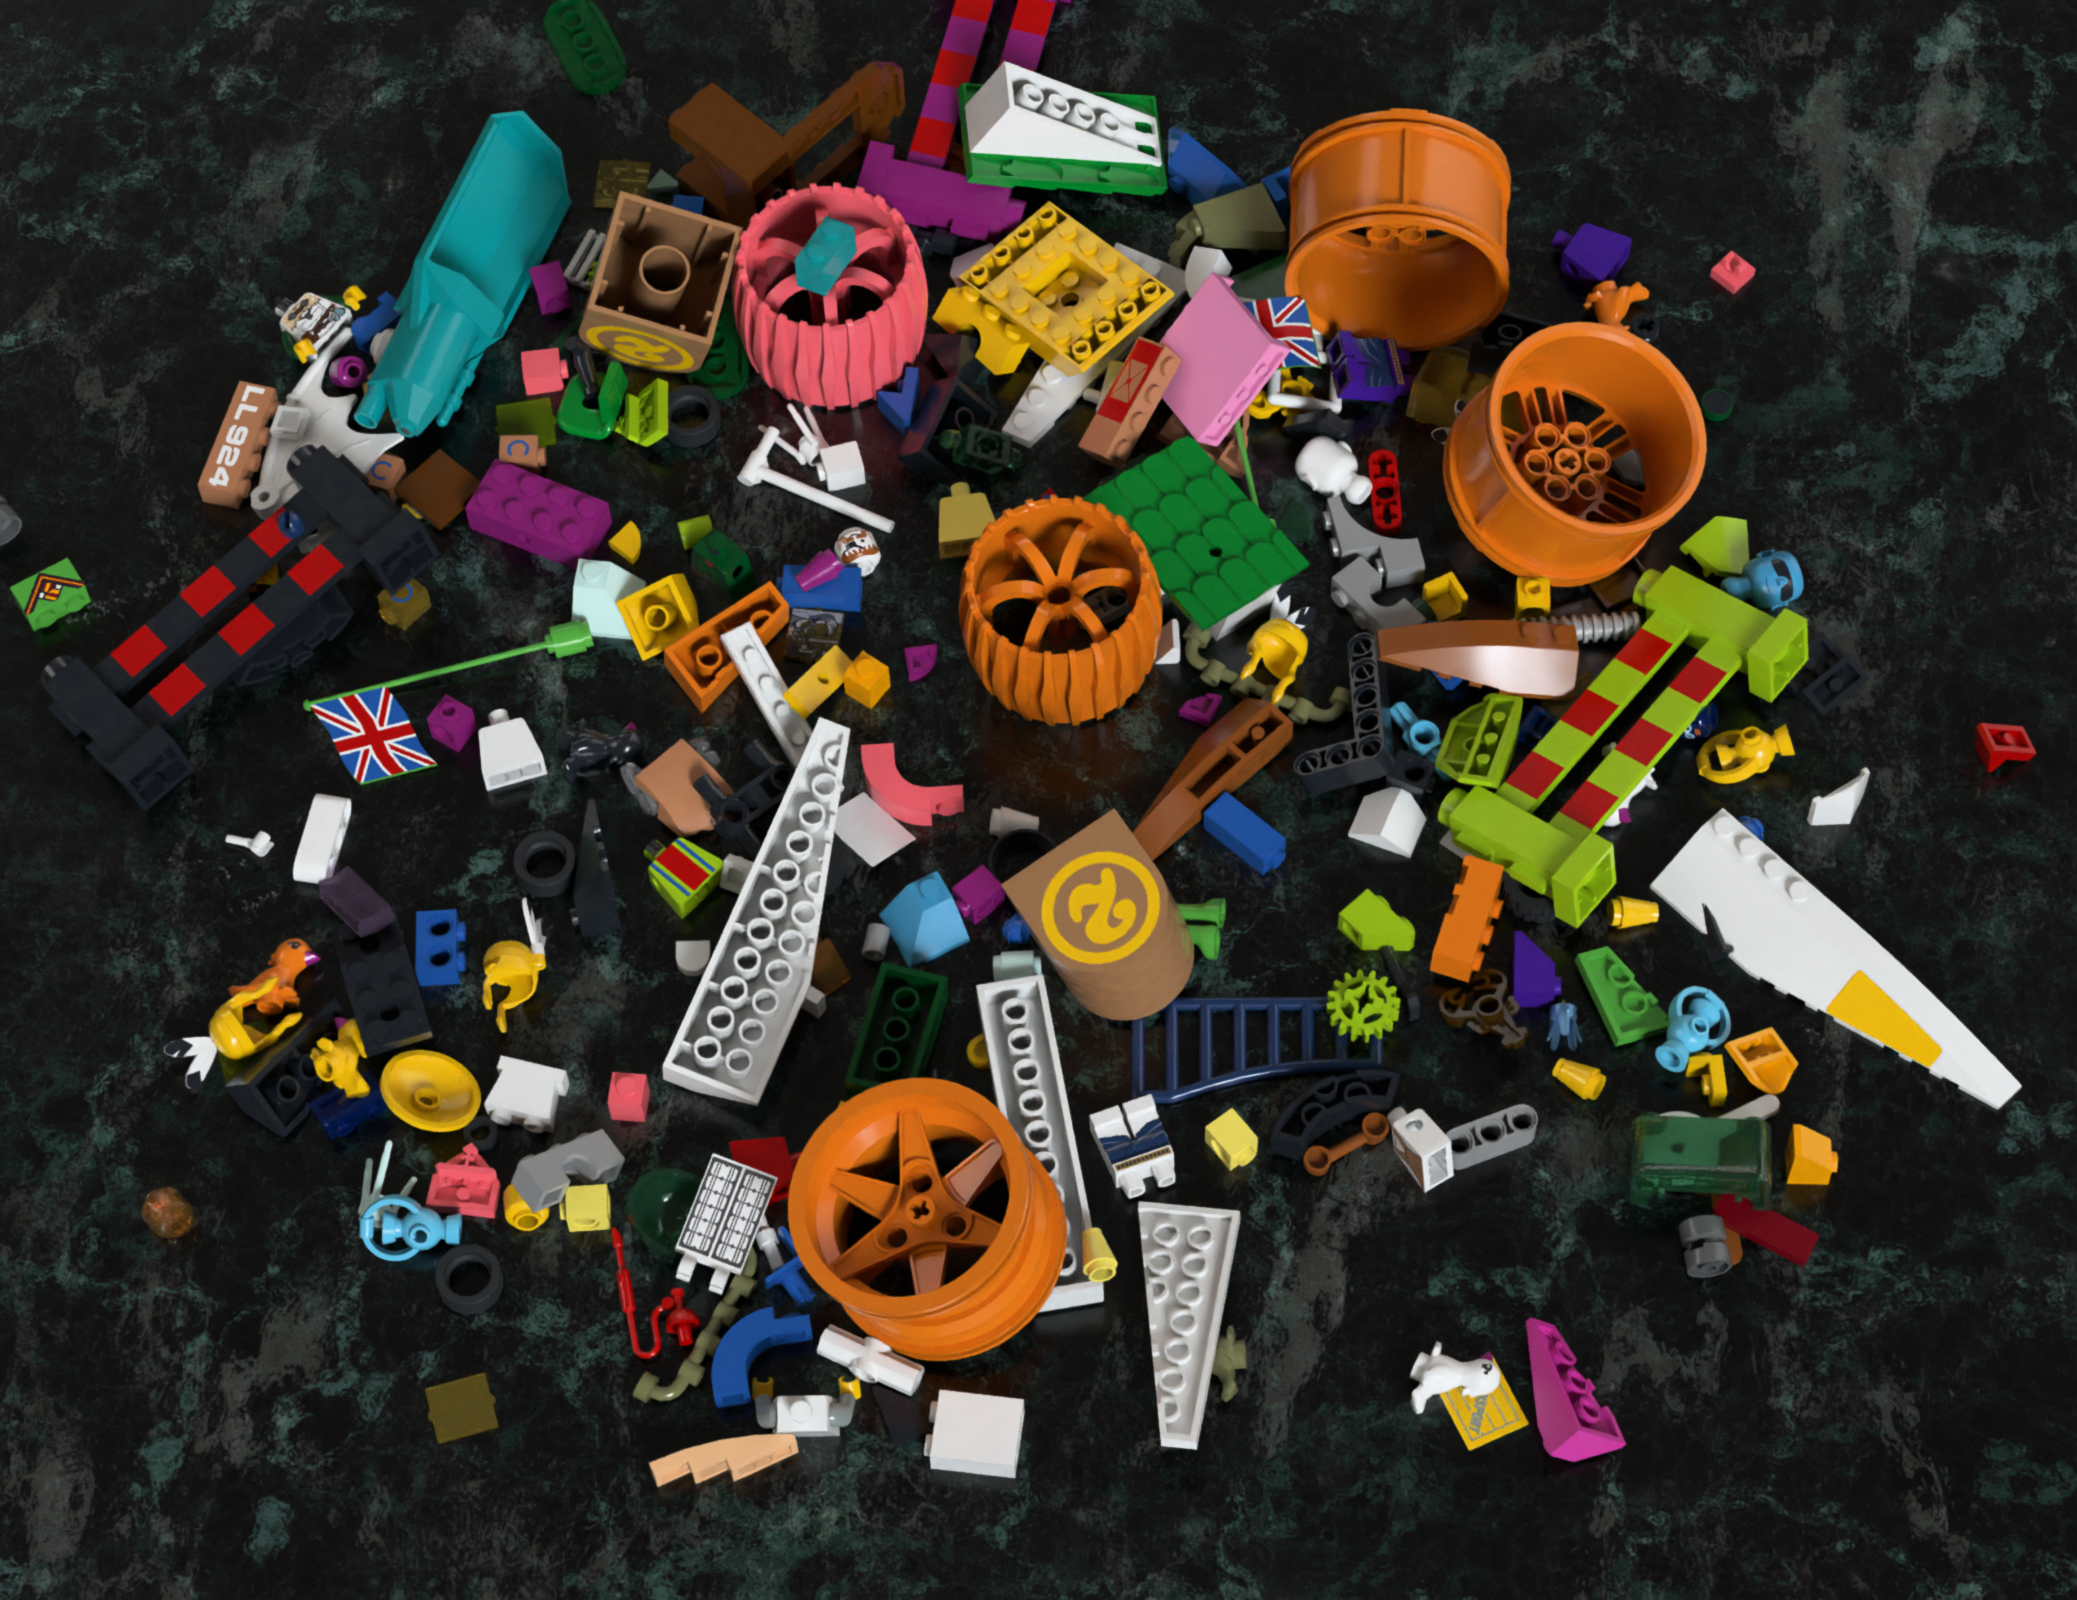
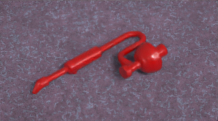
M616 1227L611 1228L612 1244L616 1251L619 1268L616 1272L622 1312L627 1315L634 1354L642 1359H650L659 1352L661 1338L658 1315L662 1311L671 1312L666 1320V1331L671 1334H678L679 1345L686 1346L692 1344L691 1331L700 1326V1321L693 1310L684 1307L682 1299L684 1296L683 1288H674L670 1291L671 1297H665L661 1305L657 1306L651 1314L654 1347L648 1352L640 1350L633 1315L636 1306L630 1272L628 1269H625L622 1251L623 1241Z

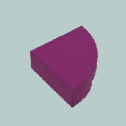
M936 644L904 648L909 682L922 678L933 668L937 659Z
M1209 693L1206 696L1193 700L1190 699L1180 708L1179 716L1210 727L1222 703V695Z

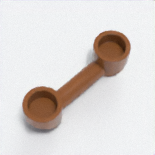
M1370 1113L1364 1118L1359 1132L1331 1148L1326 1149L1323 1146L1310 1147L1305 1152L1303 1158L1305 1169L1312 1175L1322 1176L1327 1173L1332 1162L1363 1144L1376 1145L1382 1142L1389 1131L1388 1119L1381 1113Z

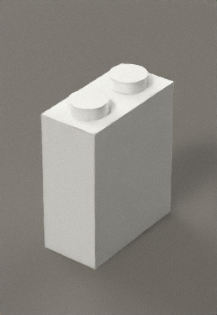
M939 1390L938 1402L932 1401L930 1407L929 1422L934 1423L933 1435H926L924 1456H930L931 1469L1015 1478L1025 1413L1024 1399Z

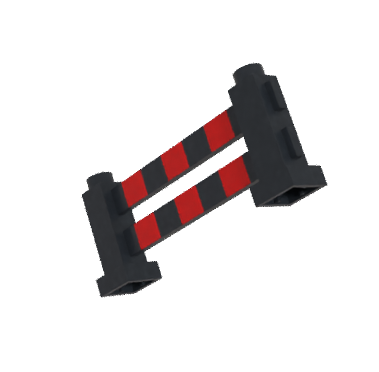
M309 444L297 449L289 458L286 470L299 489L298 493L92 670L77 656L72 659L68 655H62L49 662L42 671V687L54 701L48 709L74 737L83 732L92 741L86 746L88 751L112 776H115L129 796L145 812L195 769L174 739L166 732L168 728L362 560L374 580L392 597L440 555L423 524L407 508L401 510L383 491L375 495L366 486L370 483L366 475L344 454L337 458L324 445L317 448ZM284 511H296L303 518L305 530L299 537L288 539L279 531L277 519ZM328 520L337 529L130 709L119 700L324 521ZM289 521L287 522L286 528H290Z

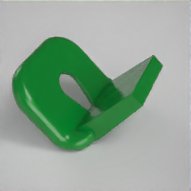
M611 361L606 374L596 372L597 383L601 387L598 396L600 409H587L583 406L582 402L585 398L583 391L585 388L578 373L569 379L556 415L557 423L564 432L595 440H602L610 435L629 384V380L625 376L619 362Z

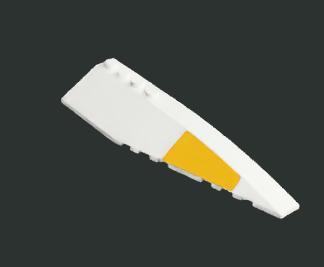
M1724 808L1694 834L1650 885V888L1704 934H1707L1702 903L1704 906L1706 904L1716 919L1725 944L1732 945L1734 948V952L1730 953L1728 957L1752 977L1758 980L1762 978L1774 984L1776 990L1786 995L1790 993L1805 1001V1005L1815 1011L1820 1009L1831 1015L1833 1021L1881 1047H1884V1045L1899 1052L1898 1056L1909 1062L1913 1060L1930 1069L1929 1073L1940 1079L1943 1077L1958 1084L1960 1090L1997 1110L2021 1089L2022 1085L1916 977L1857 923Z

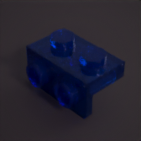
M369 1069L360 1074L370 1086V1093L363 1098H347L344 1088L340 1089L337 1087L309 1103L312 1112L330 1140L337 1136L342 1137L349 1134L356 1125L367 1119L379 1117L388 1108L382 1097L380 1087Z

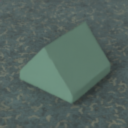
M662 169L658 171L647 185L649 199L656 202L672 205L674 195H680L678 182Z

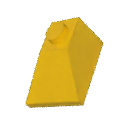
M683 573L669 575L616 602L642 661L663 652L665 648L699 627L697 602Z

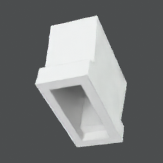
M501 1055L497 1065L499 1078L484 1103L488 1117L501 1125L513 1123L522 1125L531 1132L542 1133L547 1131L553 1133L559 1095L566 1097L570 1085L566 1070Z

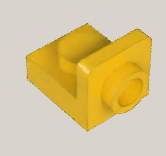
M1701 1052L1689 1057L1685 1068L1686 1077L1701 1076L1703 1095H1709L1710 1107L1724 1106L1727 1086L1722 1054L1712 1055L1708 1052Z

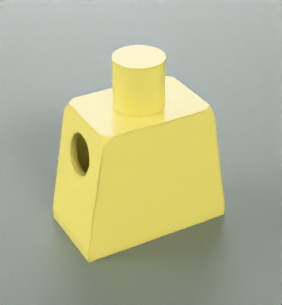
M958 482L953 484L950 488L952 497L940 499V559L969 555L972 544L975 540H979L984 527L989 522H995L986 495L982 492L971 494L968 483Z

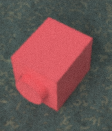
M559 348L521 352L523 380L527 395L564 391L563 378H569L567 359L561 360Z
M612 1072L608 1096V1107L612 1120L646 1122L650 1095L646 1074Z

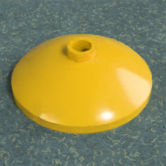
M428 1050L406 1051L393 1057L386 1064L381 1074L380 1090L385 1103L401 1120L416 1128L432 1132L454 1131L469 1124L476 1116L480 1107L481 1092L473 1075L458 1061L444 1054Z

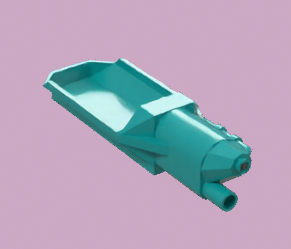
M524 111L490 115L415 258L411 275L393 308L401 316V319L367 382L368 389L354 414V419L360 425L370 429L376 428L387 406H389L396 431L402 436L411 438L420 435L436 415H438L436 418L437 425L440 427L446 426L453 412L459 410L462 404L461 397L466 387L471 386L475 378L474 371L485 349L504 336L531 283L529 268L540 265L572 202L568 194L561 149Z

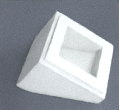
M1171 619L1162 627L1154 661L1155 664H1175L1180 661L1179 624L1177 619Z

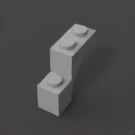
M1340 496L1327 498V509L1322 512V520L1325 531H1331L1332 538L1329 539L1330 551L1333 558L1338 557L1341 569L1348 566L1359 556H1362L1368 563H1374L1375 570L1383 577L1386 589L1424 582L1425 563L1418 538L1394 539L1375 534L1362 527L1349 515Z

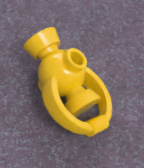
M1786 724L1774 730L1775 734L1772 736L1759 730L1757 727L1750 726L1743 730L1722 732L1712 737L1702 746L1696 757L1699 774L1716 783H1736L1749 778L1754 773H1762L1768 770L1775 757V753H1781V756L1795 755ZM1735 744V747H1728V745ZM1716 749L1723 771L1712 770L1709 755ZM1741 764V766L1734 768L1735 765Z

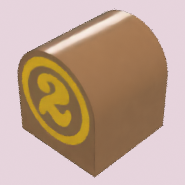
M620 191L610 217L580 324L579 336L596 351L636 367L667 373H689L698 370L712 344L743 228Z
M1115 808L1001 884L1030 935L1074 998L1090 1012L1112 1020L1140 1019L1166 1007L1179 995L1186 985L1194 962V943L1191 932L1158 868Z

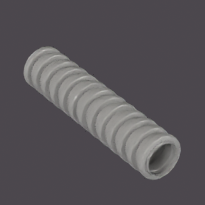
M1632 611L1631 615H1627V612H1622L1621 615L1612 612L1611 616L1602 613L1599 617L1596 614H1591V617L1582 614L1580 618H1577L1576 615H1571L1570 618L1562 615L1560 619L1551 616L1550 620H1546V617H1541L1540 620L1531 617L1530 621H1527L1575 625L1577 641L1582 640V643H1587L1588 640L1597 643L1598 639H1602L1603 642H1608V639H1612L1613 642H1616L1619 638H1622L1623 641H1628L1629 637H1633L1641 628L1640 617L1636 611Z

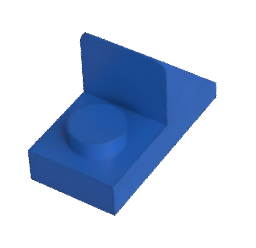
M906 367L904 379L899 378L897 393L877 391L879 410L904 437H906L915 418L920 388L919 368Z

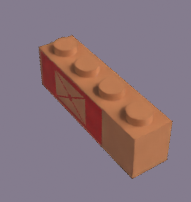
M1139 336L1078 447L1095 460L1122 470L1182 359L1166 345Z

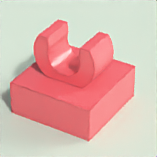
M1730 251L1711 269L1710 277L1734 294L1754 276L1755 268L1736 253Z

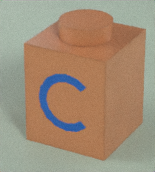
M538 435L500 436L499 460L540 476L541 466H546L547 462L546 448L540 447Z
M383 453L368 471L366 477L370 483L366 486L375 495L383 491L395 503L397 496L394 489L407 477L404 460L393 453Z

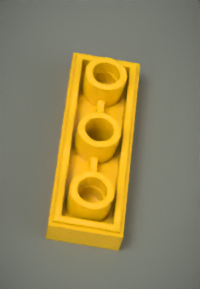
M834 645L782 697L795 712H798L806 719L844 682L843 673L853 662L837 645Z

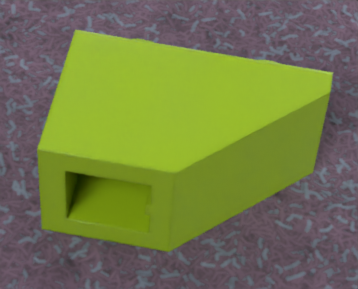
M1368 888L1339 913L1338 929L1361 950H1382L1387 946H1393L1395 951H1410L1414 947L1415 929L1411 922L1403 916L1399 917L1391 910L1389 903L1381 895H1374Z

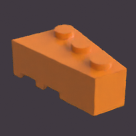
M1465 854L1459 884H1455L1453 890L1454 897L1448 913L1445 914L1433 950L1430 971L1469 983L1473 970L1479 972L1485 954V952L1480 951L1482 944L1489 945L1494 930V926L1490 925L1492 918L1498 919L1502 910L1504 900L1498 899L1504 866Z

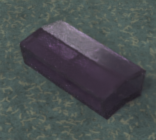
M349 866L336 875L319 881L320 899L361 938L382 930L396 920L390 905Z

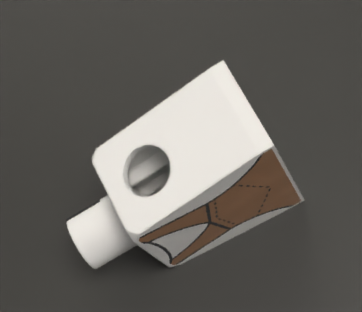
M1397 1107L1392 1110L1387 1119L1392 1126L1394 1150L1423 1191L1427 1192L1454 1176L1451 1140L1422 1109H1416L1409 1114L1403 1107Z

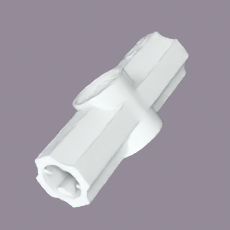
M832 1324L825 1328L820 1337L817 1354L848 1367L853 1375L859 1376V1379L874 1384L878 1381L909 1396L916 1392L921 1383L924 1367L893 1353L890 1347L873 1337L862 1339Z

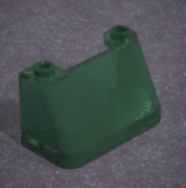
M1645 1112L1633 1120L1629 1205H1647V1198L1651 1194L1658 1193V1198L1665 1199V1191L1735 1194V1202H1742V1197L1751 1200L1752 1210L1770 1211L1771 1125L1765 1122L1764 1119L1760 1117L1726 1119L1659 1116L1653 1112Z

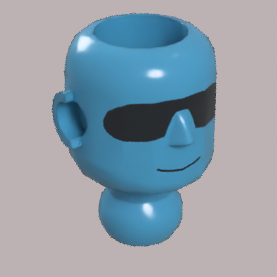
M1775 549L1757 553V558L1748 561L1743 566L1741 578L1728 577L1720 584L1721 591L1743 602L1749 600L1756 608H1769L1770 611L1775 610L1777 607L1788 606V602L1797 599L1802 594L1804 588L1802 572L1796 558L1789 552H1775Z

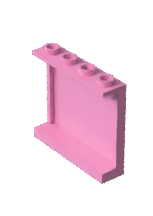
M1212 272L1202 283V286L1191 301L1184 307L1173 325L1166 331L1159 343L1166 345L1182 359L1162 399L1197 442L1218 447L1292 349L1285 341L1272 338L1230 288L1235 282L1232 278Z

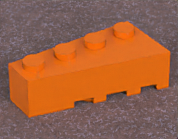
M771 581L664 649V665L701 714L740 674L720 640V636L750 621L765 647L789 621V604Z

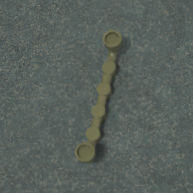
M1193 623L1188 625L1183 634V638L1187 641L1185 647L1186 658L1193 667L1202 671L1200 677L1204 682L1217 686L1220 680L1232 684L1230 692L1239 698L1245 699L1249 693L1260 696V700L1271 702L1275 685L1267 686L1262 684L1251 675L1242 680L1240 677L1241 672L1237 673L1226 668L1218 660H1208L1201 657L1198 653V648H1206L1212 634L1207 629L1200 632ZM1336 687L1329 699L1333 706L1326 710L1315 707L1307 699L1301 697L1294 698L1285 694V692L1281 700L1274 704L1276 708L1280 705L1291 710L1288 714L1289 718L1302 725H1305L1309 718L1322 723L1332 722L1340 718L1344 712L1353 711L1351 691L1343 687Z
M753 1247L750 1249L741 1275L736 1274L733 1278L729 1290L723 1300L718 1303L710 1322L699 1335L692 1352L681 1365L674 1382L668 1387L658 1386L659 1377L646 1371L635 1388L634 1397L645 1403L650 1398L659 1401H669L679 1397L688 1384L695 1387L699 1384L706 1370L705 1367L700 1365L706 1354L714 1357L716 1349L722 1340L717 1335L723 1325L731 1328L739 1316L740 1309L735 1307L741 1296L749 1299L757 1285V1280L752 1278L758 1265L757 1254Z

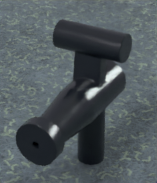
M579 335L570 337L565 341V347L573 354L574 367L578 371L585 388L583 391L584 397L588 400L598 398L601 387L597 383L595 364L605 361L606 355L596 350L591 352L590 346Z

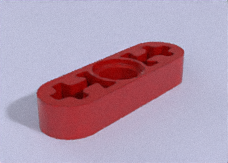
M1377 450L1368 459V478L1373 485L1370 493L1372 526L1377 534L1390 537L1399 532L1402 521L1397 459L1388 450ZM1379 462L1385 463L1386 477H1380ZM1386 487L1391 489L1394 494L1390 498L1384 499L1380 498L1376 491L1379 488ZM1384 509H1389L1391 524H1385L1383 520Z

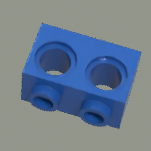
M456 909L416 911L415 972L420 986L460 984V972L466 971L465 951H460L461 941H466L465 921L459 920ZM439 930H449L444 935H435ZM439 960H448L444 965H434Z

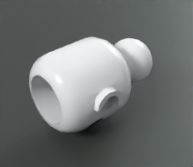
M1323 435L1314 437L1303 447L1296 459L1295 470L1298 477L1310 485L1314 491L1316 490L1324 496L1331 498L1344 493L1350 503L1361 504L1372 491L1373 485L1371 480L1366 476L1356 474L1358 469L1357 459L1352 454L1351 448L1343 441L1336 442L1332 438Z

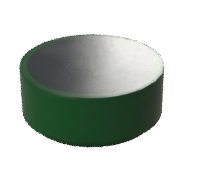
M1711 389L1703 395L1701 412L1707 419L1723 421L1731 415L1733 398L1727 391Z

